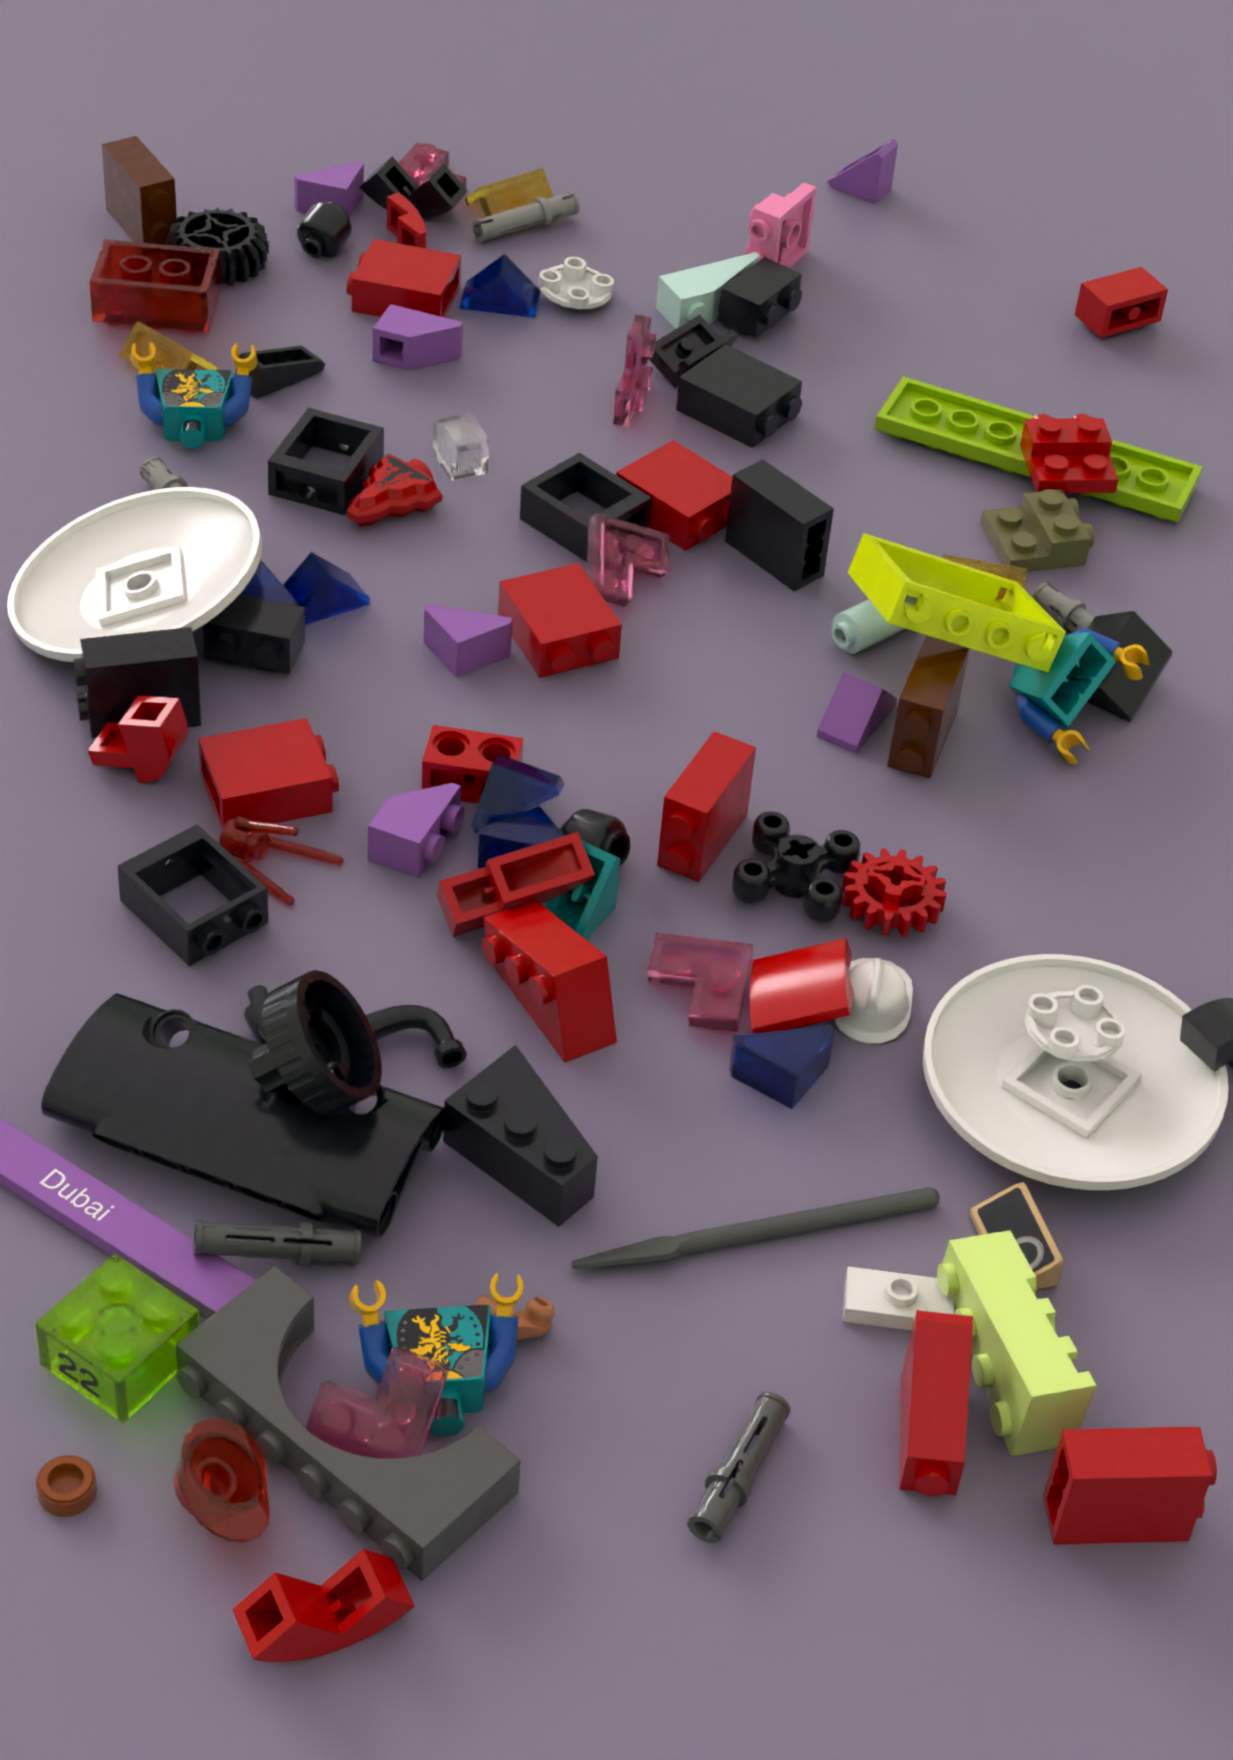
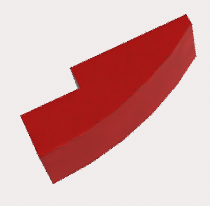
M575 832L488 859L485 867L440 880L436 895L451 935L456 937L484 927L483 917L533 899L542 904L594 878L595 873L579 833Z

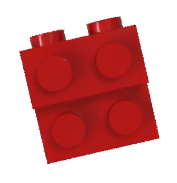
M1039 414L1032 419H1025L1020 447L1036 492L1046 489H1062L1064 493H1116L1119 479L1110 458L1112 439L1103 418H1094L1087 414H1077L1072 418L1056 419L1047 414Z

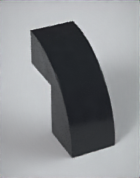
M393 156L378 167L359 187L370 199L387 209V196L399 192L414 205L422 218H432L450 211L468 192L445 163L416 184Z
M1233 998L1210 1001L1182 1016L1180 1041L1214 1072L1225 1064L1233 1068Z

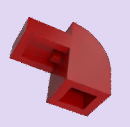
M137 696L119 723L107 722L88 749L92 764L116 768H134L139 783L152 782L162 777L188 737V724L180 699Z

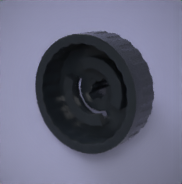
M313 970L279 986L267 995L262 1012L266 1044L253 1050L252 1059L248 1062L253 1079L262 1086L265 1093L275 1094L289 1087L303 1104L313 1109V1111L323 1113L324 1115L336 1114L376 1093L382 1075L378 1043L363 1009L341 982L328 973Z

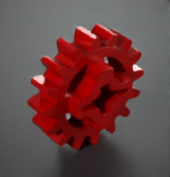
M883 848L880 851V857L875 858L872 854L866 852L863 853L862 863L854 860L850 863L849 872H845L842 892L844 894L842 904L843 906L851 907L850 917L852 919L865 918V929L869 930L878 925L882 927V935L888 936L891 929H898L902 937H907L911 927L923 933L926 930L927 922L932 924L938 922L939 914L944 909L947 894L944 892L946 881L944 878H936L938 868L935 865L922 866L924 857L919 855L910 860L906 858V851L902 849L898 852L897 856H890L886 848Z

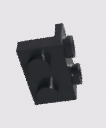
M699 315L649 345L644 355L676 388L681 375L725 344L732 347L739 335L734 330H731L720 337Z

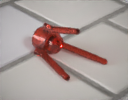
M241 816L232 818L225 824L219 840V844L268 888V892L289 906L294 904V898L248 862L261 860L267 853L268 847L337 865L342 864L344 861L340 855L268 835L297 836L299 834L297 827L252 821Z

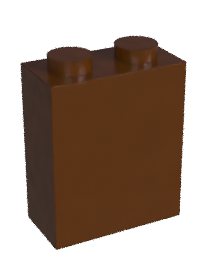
M137 136L102 144L106 210L143 253L166 248L167 233L170 232V225L177 223L175 178Z
M926 635L899 698L887 767L931 779L958 711L970 648Z

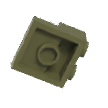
M1046 489L1039 492L1024 493L1020 507H1003L1001 509L983 510L980 524L1004 567H1006L1005 569L1008 574L1086 565L1089 548L1094 544L1092 525L1081 522L1077 500L1075 498L1068 499L1062 489Z

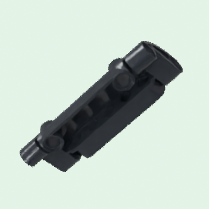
M119 993L112 995L78 1031L55 1068L45 1089L41 1104L43 1115L89 1131L94 1138L117 1149L309 1219L326 1222L328 1218L377 1237L383 1236L387 1231L421 1149L432 1152L442 1136L444 1125V1107L379 1085L376 1093L372 1095L377 1097L376 1105L365 1114L355 1113L356 1104L336 1114L324 1115L323 1113H317L303 1104L289 1087L275 1094L265 1093L262 1086L253 1079L248 1063L252 1059V1051L264 1044L193 1020L183 1010H164ZM184 1030L189 1031L185 1043L174 1048L169 1046L172 1037L176 1033Z

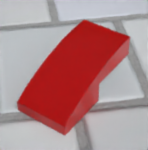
M399 192L387 196L386 229L397 236V243L426 249V228L418 210Z

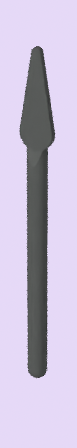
M927 1187L704 1229L674 1237L660 1236L576 1259L571 1264L572 1269L578 1270L669 1260L679 1255L693 1254L929 1209L939 1203L940 1196L936 1189Z

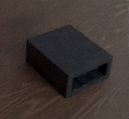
M725 344L679 377L676 410L753 448L765 438L771 437L777 429L789 420L797 417L802 407V399L800 398L802 381Z
M763 459L733 474L725 542L792 591H796L824 576L834 508Z
M191 627L80 639L82 658H74L73 664L76 685H84L85 693L76 694L79 720H88L91 738H97L107 722L119 723L137 696L179 698L188 727L201 726L198 654Z

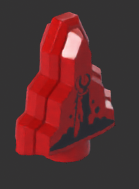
M387 454L369 468V477L362 482L363 491L353 497L347 509V518L357 523L359 527L372 525L387 516L403 517L414 511L425 512L441 502L443 496L433 480L430 469L424 462L418 459L405 462L398 457Z

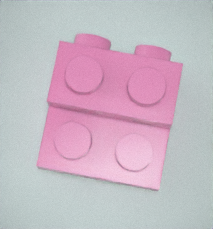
M802 183L785 197L772 193L760 204H756L749 217L748 232L750 240L746 247V254L757 252L760 255V260L766 257L788 268L803 257L809 250L817 187Z

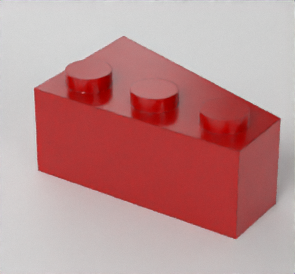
M535 899L483 917L486 937L482 939V949L487 961L494 966L565 1063L617 1043L608 960L604 953Z

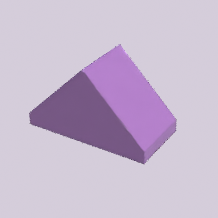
M895 138L844 166L827 182L831 188L874 204L877 203L892 189L898 143Z
M360 160L295 175L294 207L297 212L307 213L314 203L334 202L343 207L350 218L364 196V192L359 188L364 182V164Z
M426 603L424 608V643L456 677L509 657L512 635L511 617Z
M843 672L820 723L817 737L857 753L896 706L897 698L883 688Z

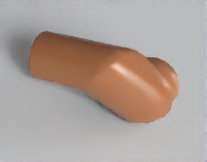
M487 1295L480 1296L474 1303V1305L490 1304L491 1314L497 1312V1303ZM535 1297L527 1301L525 1310L513 1311V1315L519 1316L517 1340L543 1337L553 1327L551 1319L555 1315V1308L550 1301L541 1297Z

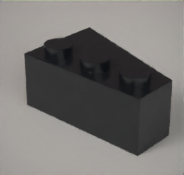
M516 1045L444 1100L443 1142L558 1227L594 1198L598 1156Z

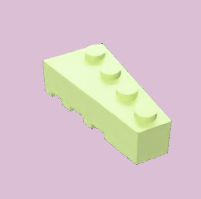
M1010 1230L949 1240L943 1262L937 1267L938 1284L944 1296L952 1295L955 1309L954 1314L973 1316L972 1372L977 1386L980 1389L985 1388L990 1401V1420L995 1434L998 1437L1003 1436L1010 1456L1057 1448L1063 1429H1080L1097 1386L1089 1371L1078 1373L1074 1367L1072 1360L1077 1359L1078 1351L1069 1336H1057L1055 1332L1056 1311L1048 1298H1036V1276Z

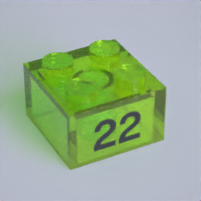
M114 1253L35 1323L40 1365L124 1423L176 1375V1344L199 1326V1312L195 1307Z

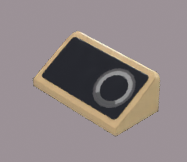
M1024 1182L1012 1185L970 1208L969 1215L979 1235L1008 1230L1012 1232L1036 1276V1290L1058 1285L1063 1267V1258Z

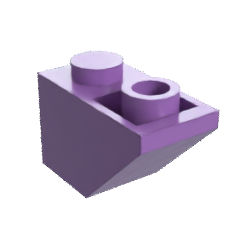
M390 304L373 327L372 361L405 370H413L458 360L462 356L463 322Z
M449 783L389 796L368 824L367 860L419 878L430 862L435 863L438 860L444 846V841L450 833L455 834L463 822L465 809L460 806L461 786Z

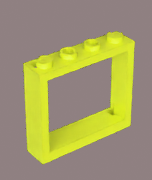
M866 533L862 535L847 572L889 624L1049 673L1066 634V631L1018 582ZM1002 587L1007 589L1004 599L1000 601L996 597ZM906 596L917 598L916 604L905 602Z

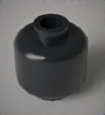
M334 202L314 203L297 226L296 234L303 250L310 256L335 257L350 237L352 225L343 207Z
M581 809L572 814L559 831L558 838L578 832L582 841L619 857L620 866H622L629 855L631 847L629 835L624 823L615 816L592 809Z

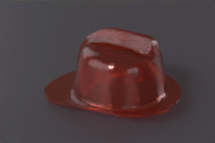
M208 1418L196 1423L185 1435L181 1459L176 1466L174 1474L175 1494L179 1502L202 1526L218 1537L233 1542H248L259 1537L268 1525L270 1512L266 1484V1466L264 1455L255 1438L242 1426L227 1419Z

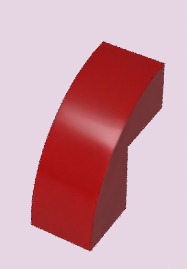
M362 1549L322 1585L274 1572L232 1610L253 1660L292 1662L326 1655L358 1643L391 1625L414 1608L415 1605L393 1558Z

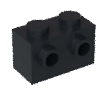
M766 257L762 258L722 287L718 321L739 330L745 335H751L756 338L769 327H773L777 321L790 311H794L798 307L802 298V291L800 290L802 274Z
M238 595L221 613L203 625L204 657L221 660L226 663H236L272 672L290 674L305 643V607Z

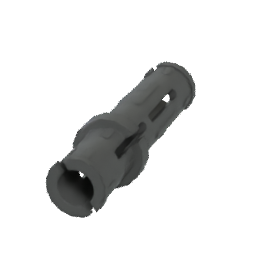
M196 1220L193 1255L210 1254L247 1258L296 1260L299 1266H309L310 1261L344 1262L357 1265L360 1259L361 1230L313 1228L310 1222H300L299 1227L204 1222L202 1220ZM227 1239L257 1240V1241H270V1242L239 1241V1240H227Z
M762 1392L759 1394L755 1406L735 1437L723 1462L719 1467L713 1468L705 1480L707 1490L697 1509L687 1522L689 1530L700 1540L708 1543L719 1542L736 1508L743 1506L749 1499L752 1489L750 1483L767 1455L783 1422L788 1418L791 1411L787 1401L773 1392ZM759 1435L750 1453L745 1454L754 1436ZM739 1463L742 1464L741 1469H738ZM735 1478L726 1496L721 1498L730 1479Z

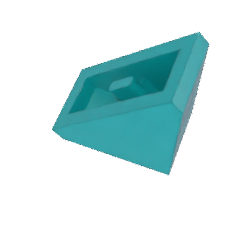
M582 841L595 873L594 878L549 900L545 908L587 940L616 907L620 858Z

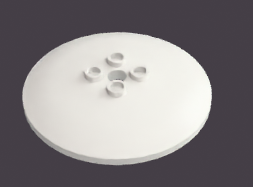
M174 487L157 489L110 502L67 524L32 553L17 573L11 585L7 603L9 619L16 634L28 648L45 657L73 662L74 658H82L80 639L186 627H191L193 632L229 606L250 582L261 559L263 549L261 530L252 511L243 502L229 494L207 488Z
M1064 954L1026 955L1002 960L976 970L960 980L940 1000L928 1023L923 1046V1068L930 1094L937 1108L952 1128L973 1148L1001 1166L1025 1177L1065 1188L1081 1190L1129 1189L1165 1179L1179 1172L1195 1161L1215 1138L1223 1120L1229 1091L1226 1065L1214 1072L1180 1041L1182 1016L1191 1011L1182 1000L1158 983L1139 973L1109 962L1082 956ZM1081 985H1090L1100 989L1104 994L1103 1002L1107 1003L1121 1017L1125 1025L1126 1031L1122 1046L1113 1055L1091 1062H1074L1051 1055L1040 1049L1028 1036L1024 1020L1029 998L1037 993L1050 994L1053 992L1074 991ZM1073 1080L1078 1082L1082 1088H1068L1061 1082Z

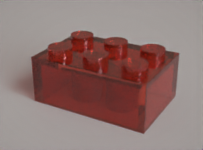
M104 239L89 281L92 322H103L113 326L122 324L145 326L149 329H180L190 333L209 332L221 292L220 250Z

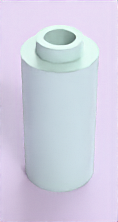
M906 596L905 602L915 605L918 599ZM869 599L838 613L832 621V637L838 647L850 654H855L906 629L889 624Z

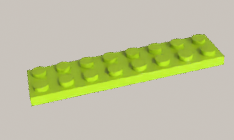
M903 376L876 416L874 429L888 433L893 437L905 438L924 444L931 449H941L963 456L970 461H980L999 467L1006 472H1015L1031 477L1020 442L1025 419H1032L1035 417L1034 415ZM1112 439L1110 458L1119 479L1116 493L1079 494L1097 497L1113 502L1120 507L1149 513L1159 519L1179 522L1200 480L1203 467Z

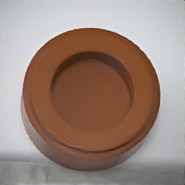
M64 1455L48 1461L40 1469L36 1478L38 1500L41 1506L47 1512L56 1516H73L85 1511L93 1503L97 1494L95 1471L88 1461L78 1456Z

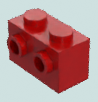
M1143 267L1081 283L1075 316L1100 338L1160 322L1168 289Z

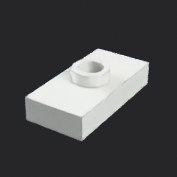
M847 1267L842 1322L912 1330L916 1310L954 1314L952 1295L944 1296L942 1294L937 1278Z

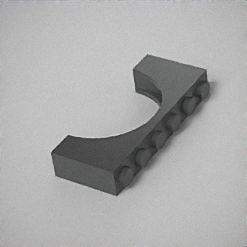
M274 1266L176 1344L177 1380L191 1397H201L216 1409L218 1416L228 1428L233 1431L241 1430L256 1443L261 1454L269 1462L275 1465L281 1463L293 1473L301 1487L311 1497L315 1499L322 1497L339 1512L343 1522L352 1531L358 1534L364 1532L381 1547L385 1556L393 1558L397 1568H407L423 1581L518 1494L521 1460L479 1427H476L458 1441L439 1450L423 1455L395 1459L365 1457L348 1453L323 1442L310 1433L290 1411L281 1392L280 1384L292 1355L314 1331V1296Z

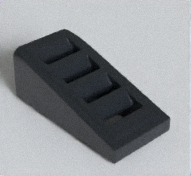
M302 345L256 351L258 363L249 372V376L252 377L250 394L254 397H260L323 371L325 363ZM251 352L239 354V358L246 359L250 356Z

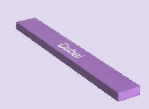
M0 1118V1185L206 1318L211 1317L256 1281V1279L218 1255H193V1239Z

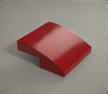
M847 938L753 960L750 975V1018L754 1038L851 1015L854 991L849 979L852 953Z

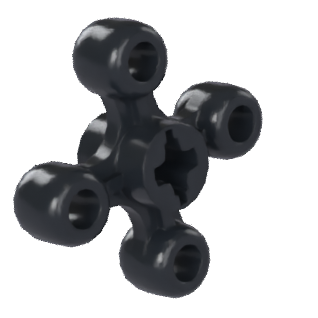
M772 811L760 814L753 825L752 843L758 852L773 856V859L767 864L758 859H745L741 861L733 873L732 890L734 895L742 902L753 904L762 901L767 896L769 889L775 887L779 893L787 897H804L803 908L811 920L825 923L835 919L841 909L842 889L837 882L829 878H821L820 874L826 869L836 874L849 872L850 863L853 860L859 861L860 841L858 837L847 830H835L826 837L824 844L819 846L817 842L807 836L790 835V824L784 815Z

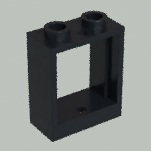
M308 408L268 460V495L345 516L353 497L363 491L362 482L369 477V468L384 457V428ZM312 446L351 456L342 470L302 459ZM309 487H312L315 492L311 491Z
M581 453L572 456L521 485L520 519L590 565L644 534L649 529L651 497ZM578 491L606 510L587 519L560 501Z
M198 824L117 866L120 901L188 966L217 953L221 948L247 934L257 931L261 926L269 922L268 888ZM201 874L230 902L188 924L160 896Z

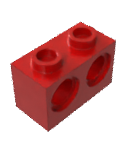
M433 725L422 760L421 789L454 783L461 786L460 801L512 809L522 773L524 738Z

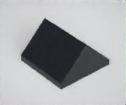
M1135 611L1095 616L1087 629L1120 642V648L1122 649L1135 644L1142 646L1147 653L1149 666L1135 663L1141 668L1142 679L1131 680L1127 678L1122 663L1117 661L1087 701L1091 705L1131 722L1172 657L1173 651Z

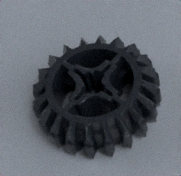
M218 207L215 210L209 211L203 208L199 213L190 211L188 217H178L177 223L171 224L170 232L167 233L166 252L168 253L170 266L177 271L178 276H187L189 282L198 280L202 286L208 283L216 284L217 287L224 283L233 286L235 281L247 282L248 277H256L260 270L265 269L267 254H269L267 234L265 233L264 226L258 223V219L248 217L246 212L235 213L232 208L224 211Z

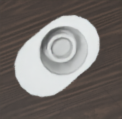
M861 958L851 961L849 979L854 991L851 1015L833 1019L839 1031L848 1038L866 1045L884 1044L895 1040L906 1030L910 1019L913 996L911 978L901 967L880 958Z

